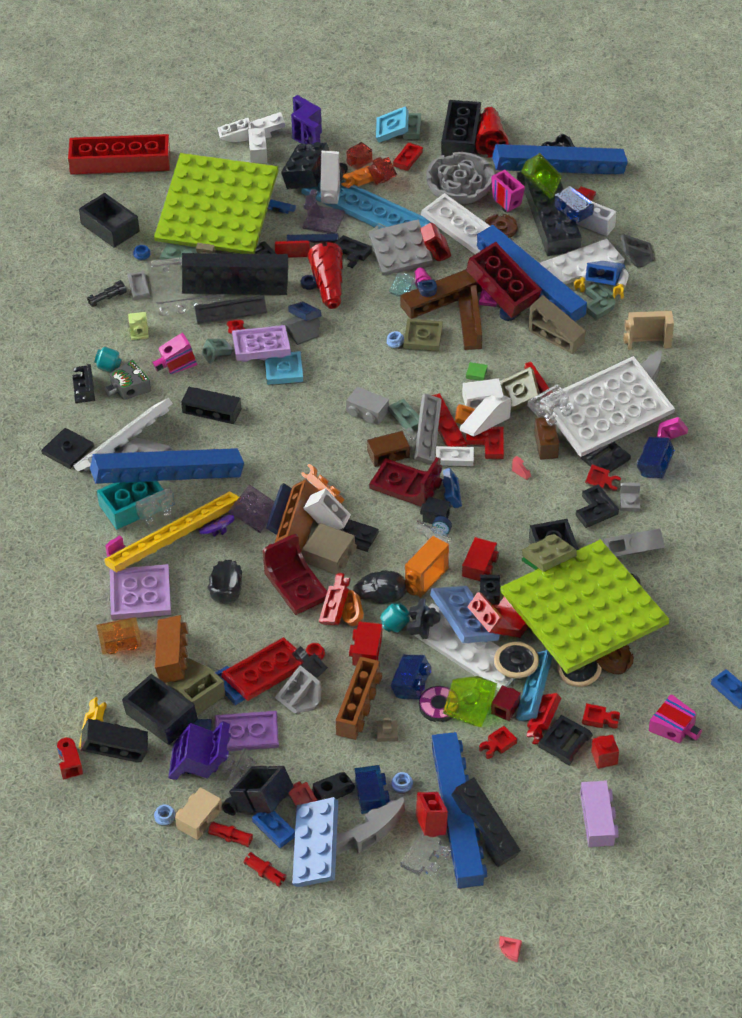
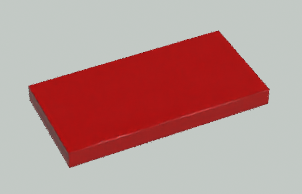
M283 637L223 671L222 678L249 701L292 676L302 663L292 655L297 648Z

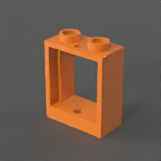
M432 536L405 564V583L409 594L417 595L421 598L449 568L448 543Z

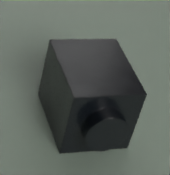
M428 497L426 504L423 503L420 510V515H423V522L432 524L438 516L449 518L450 502Z

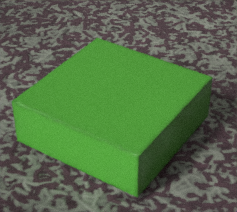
M470 362L466 379L483 381L488 365Z

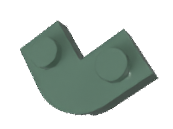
M596 282L586 288L585 294L593 299L592 302L587 304L586 313L598 320L614 309L615 299L613 292L604 284Z

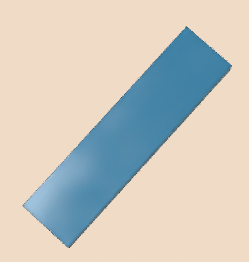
M548 650L537 652L539 665L536 671L526 678L516 718L520 721L537 718L553 658Z

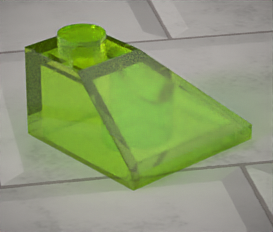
M541 153L527 160L521 171L550 199L553 198L562 175Z
M480 676L453 679L442 714L473 726L482 727L493 701L497 683Z

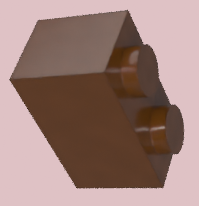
M551 417L535 418L534 435L539 459L558 458L559 441L554 420Z
M403 431L368 439L367 452L374 467L382 465L385 458L392 461L410 458V445Z

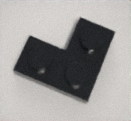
M599 484L582 491V497L589 505L576 510V517L585 528L619 514L618 507Z

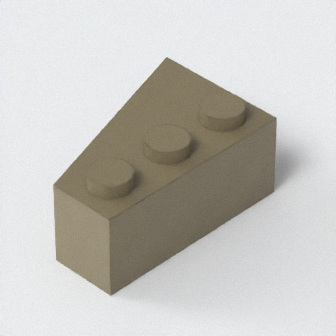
M544 295L530 306L529 332L571 354L585 343L586 330Z

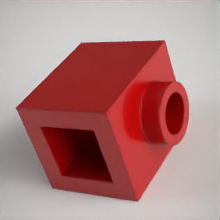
M613 734L593 738L591 753L597 768L618 765L619 749Z

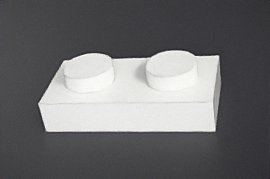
M436 446V457L441 458V465L473 466L474 447Z

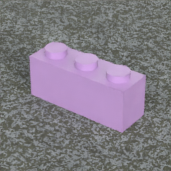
M607 781L581 782L580 795L588 847L614 846L615 838H618L619 834L618 826L613 823V820L616 818L615 807H611L610 804L613 801L612 789H608Z

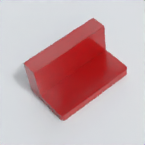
M309 241L275 242L276 254H288V258L308 257L310 250Z

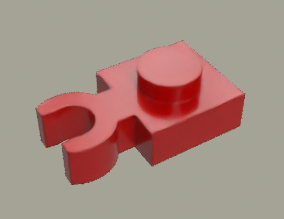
M591 465L585 483L592 486L599 484L602 489L605 485H608L611 490L617 491L618 487L613 486L612 482L614 480L620 482L621 478L619 476L610 477L608 476L609 470Z
M586 703L582 725L603 728V724H607L610 728L616 729L618 728V721L612 719L619 720L620 712H606L607 707Z
M502 726L488 735V741L482 742L479 745V751L489 750L486 752V759H490L494 756L495 751L502 754L516 745L517 738L505 726Z

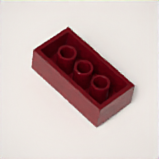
M497 242L471 256L468 260L466 271L511 318L529 308L539 299L542 289Z

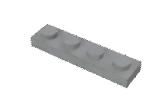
M425 393L421 399L414 459L432 464L435 459L442 399Z

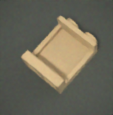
M672 311L629 312L628 320H625V331L627 333L623 335L624 344L628 345V350H632V342L663 341L664 348H671L674 328Z

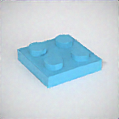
M406 106L377 117L376 139L379 143L408 132L409 111Z
M300 351L291 352V355L284 358L270 357L265 359L267 385L303 382Z

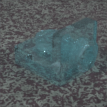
M397 273L389 290L390 294L400 297V295L409 292L412 286H416L413 277L407 273Z

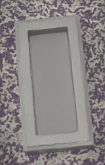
M145 272L127 274L133 300L150 298Z

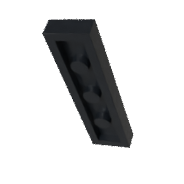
M264 295L194 306L197 324L267 313Z

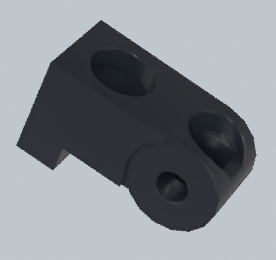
M340 772L313 783L312 792L317 801L333 797L339 799L352 793L355 785L345 772Z

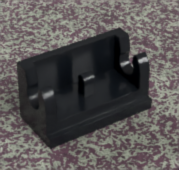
M91 364L75 367L73 372H82L81 374L72 375L75 403L95 401Z

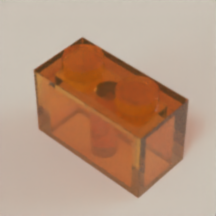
M136 617L96 625L102 655L115 654L117 651L135 650L137 647H142Z

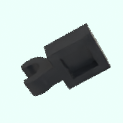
M301 646L292 653L302 663L301 666L316 678L328 668L315 653L309 656Z

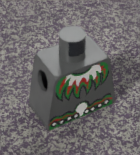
M133 359L111 372V384L104 387L108 397L118 393L123 400L151 391L150 379Z

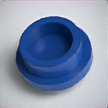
M138 245L135 247L133 255L138 260H145L150 257L151 252L146 245Z

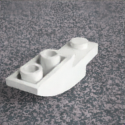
M279 112L250 122L249 118L241 119L218 127V132L222 141L241 142L249 140L248 129L265 128V138L272 137V131L286 126L282 113Z

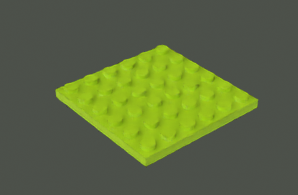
M180 153L154 240L196 247L197 243L214 245L215 250L255 254L279 171L278 166Z
M601 539L577 550V556L544 572L541 569H537L501 586V593L567 674L669 624L667 615Z

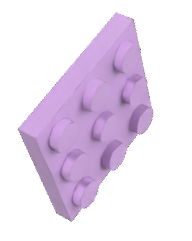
M285 325L232 331L237 361L265 360L270 357L284 358L291 355Z
M169 564L129 567L117 573L110 569L111 620L171 615Z

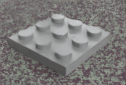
M419 219L369 231V237L382 275L432 264L430 252L424 244L420 231Z

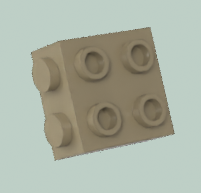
M320 523L303 547L302 555L307 564L337 574L346 567L348 558L356 551L355 536Z

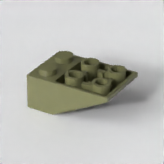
M186 658L187 670H185L184 679L176 682H167L166 684L194 703L198 715L225 697L224 681L212 669L190 658Z

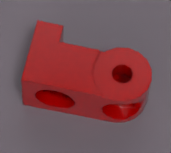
M69 737L60 739L57 743V750L60 759L64 761L59 763L62 779L82 775V765L74 740Z

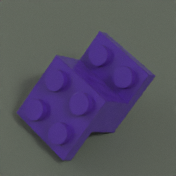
M299 95L294 96L293 113L291 114L292 139L305 145L320 142V134L322 133L321 108Z
M222 721L214 731L190 723L173 743L168 778L177 780L181 774L189 772L208 779L213 772L218 770L219 765L228 758L227 744L231 738V733H229L230 724Z

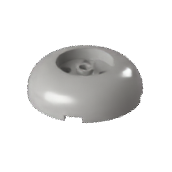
M454 152L451 156L444 157L442 155L432 161L428 166L426 178L429 189L437 198L445 193L460 205L480 200L489 192L492 187L491 176L494 175V172L484 158L471 153Z

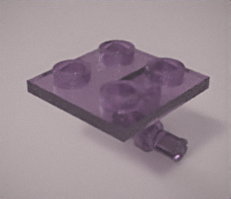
M312 189L310 194L306 196V202L303 205L308 215L303 224V229L336 234L345 211L319 206L315 198L318 194L317 190Z
M249 484L230 508L229 512L261 533L268 523L275 501Z

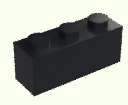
M190 386L181 401L182 413L229 424H235L242 410L240 397Z
M88 719L82 729L80 751L132 762H142L148 751V731L102 722L97 719Z

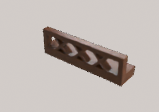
M471 286V296L458 297L464 350L482 349L483 335L476 286Z

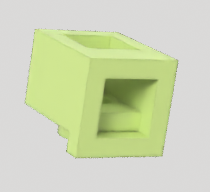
M146 312L128 314L131 340L149 338Z

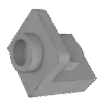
M621 483L620 511L640 512V483Z

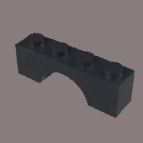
M473 777L456 787L451 796L462 813L469 815L477 824L485 840L486 851L495 865L500 867L515 858L521 850L476 779Z

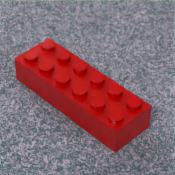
M169 134L69 138L68 163L70 175L170 171Z

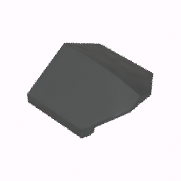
M625 234L620 236L624 252L635 267H644L655 260L651 243Z
M295 316L281 322L282 325H285L286 331L297 345L319 337L320 320L318 317L306 321Z

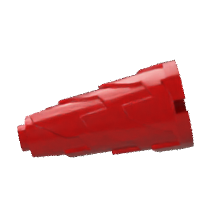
M493 107L484 108L475 141L477 152L480 155H488L487 158H492L496 144L509 145L508 136L504 131L499 113Z
M327 242V246H323L320 243L309 250L308 261L315 277L317 288L320 290L323 303L330 309H336L341 304L343 252L341 247L335 243Z

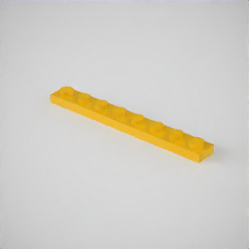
M229 491L105 558V564L116 573L122 571L129 565L157 552L162 547L172 544L175 540L234 510L242 504L241 498Z

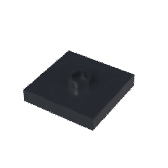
M64 428L41 449V452L50 459L71 469L73 465L80 461L94 447V443Z

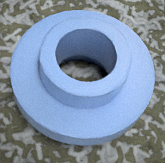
M398 331L391 332L387 336L389 347L397 348L404 343V336Z
M405 772L397 773L392 779V787L399 793L408 792L413 786L412 778Z
M166 804L160 805L154 813V819L160 825L171 824L176 816L175 810Z

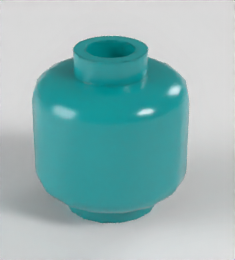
M103 347L101 350L98 349L94 363H97L98 369L111 373L115 368L120 367L122 359L119 358V351Z
M401 603L390 604L380 617L383 628L387 632L398 633L410 622L409 610Z

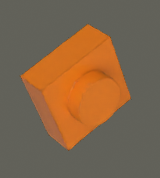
M459 404L456 409L455 422L463 424L475 409Z

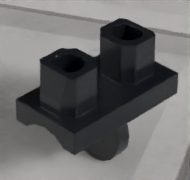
M425 598L419 599L417 606L410 607V617L416 621L407 623V630L410 635L419 634L422 639H428L430 627L439 623L441 618L435 608H430L425 604Z

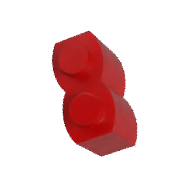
M429 223L420 228L426 248L432 252L433 257L438 262L451 257L446 237L439 232L438 227L434 223Z

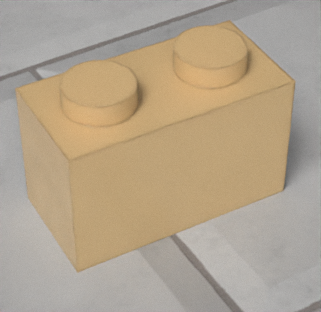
M200 787L196 793L189 797L188 803L184 808L179 809L176 813L177 829L198 840L222 811L221 798Z

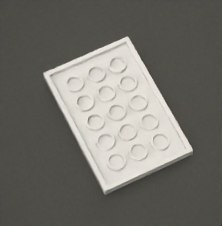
M634 356L546 396L540 401L542 407L554 420L557 427L580 457L674 413L675 410Z

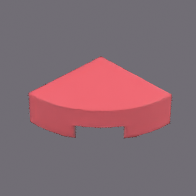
M516 456L512 461V471L527 480L531 477L530 470H527L522 464L524 461Z
M500 936L499 945L502 953L505 956L507 955L508 959L518 962L522 940Z

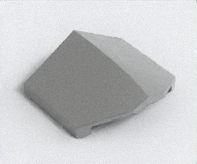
M300 665L275 698L294 714L314 710L321 702V681Z

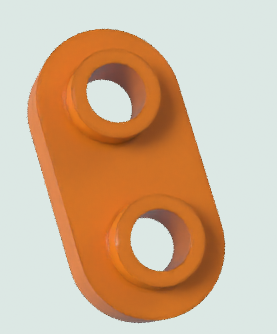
M349 590L342 617L348 625L357 626L358 622L363 620L364 612L359 595L353 590Z

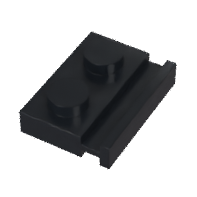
M348 519L345 527L340 529L354 535L355 544L357 545L356 549L368 552L379 533L378 528Z

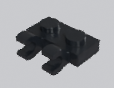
M344 235L335 243L341 247L343 255H349L347 260L350 262L347 264V267L352 269L358 260L364 261L372 253V246Z

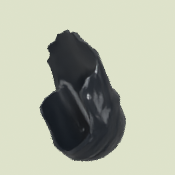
M232 560L218 561V564L213 566V571L209 576L207 588L210 592V597L219 604L227 605L234 603L239 598L242 590L241 566Z
M382 570L362 577L353 586V591L359 595L360 600H372L378 604H385L400 600L406 594V583L400 573Z

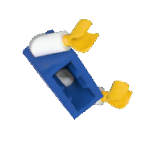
M610 261L589 262L580 279L574 281L575 291L580 288V292H584L586 290L584 282L592 281L616 286L613 288L614 298L616 295H620L621 299H623L624 288L629 274L625 269V264Z

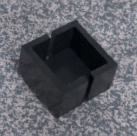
M252 766L229 793L239 812L271 813L287 797L294 786L284 766H269L268 768L267 766Z

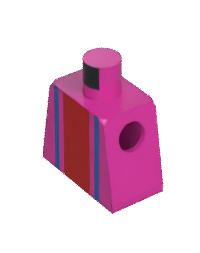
M506 170L491 176L493 199L502 206V210L510 212L522 204L525 186Z
M183 333L159 347L158 350L161 358L152 362L157 372L167 368L170 374L197 365L191 345Z
M672 694L653 715L649 723V731L677 743H680L686 735L697 740L702 733V729L695 726V711Z

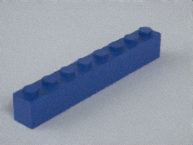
M496 144L492 156L495 168L498 171L624 174L628 163L624 149Z
M494 225L477 234L478 249L481 251L492 243L497 242L542 289L539 298L544 295L575 322L586 315V301Z
M238 448L93 454L90 471L95 484L241 477L244 461Z
M457 732L432 735V751L440 795L448 811L447 833L457 888L483 886L484 878L487 877L486 864L482 865L481 859H484L483 847L478 846V841H480L479 828H475L474 820L469 815L462 813L451 796L456 787L469 780V775L464 774L466 759L461 757L463 752L462 740H458Z

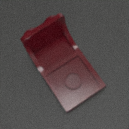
M436 457L428 471H422L385 458L369 483V489L421 507L423 503L426 504L428 497H434L436 488L439 489L442 484V478H440L442 471L441 458Z
M297 534L287 536L278 542L269 544L263 549L264 574L295 615L325 601L327 590L307 565L300 549Z

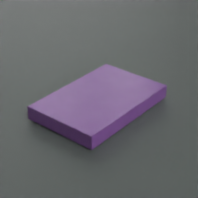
M277 711L215 715V729L222 721L230 724L229 733H231V738L227 744L228 751L279 748Z

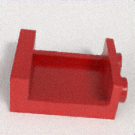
M478 592L468 605L470 611L489 633L521 638L528 628V625L505 597H503L498 605H492L482 593Z

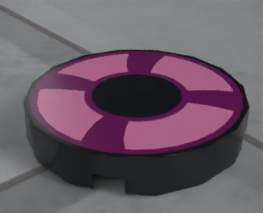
M433 686L421 694L419 709L426 719L433 722H447L458 714L460 701L459 696L454 690L445 686Z

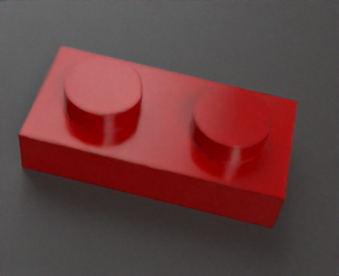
M408 142L394 159L393 167L408 171L423 153V147Z

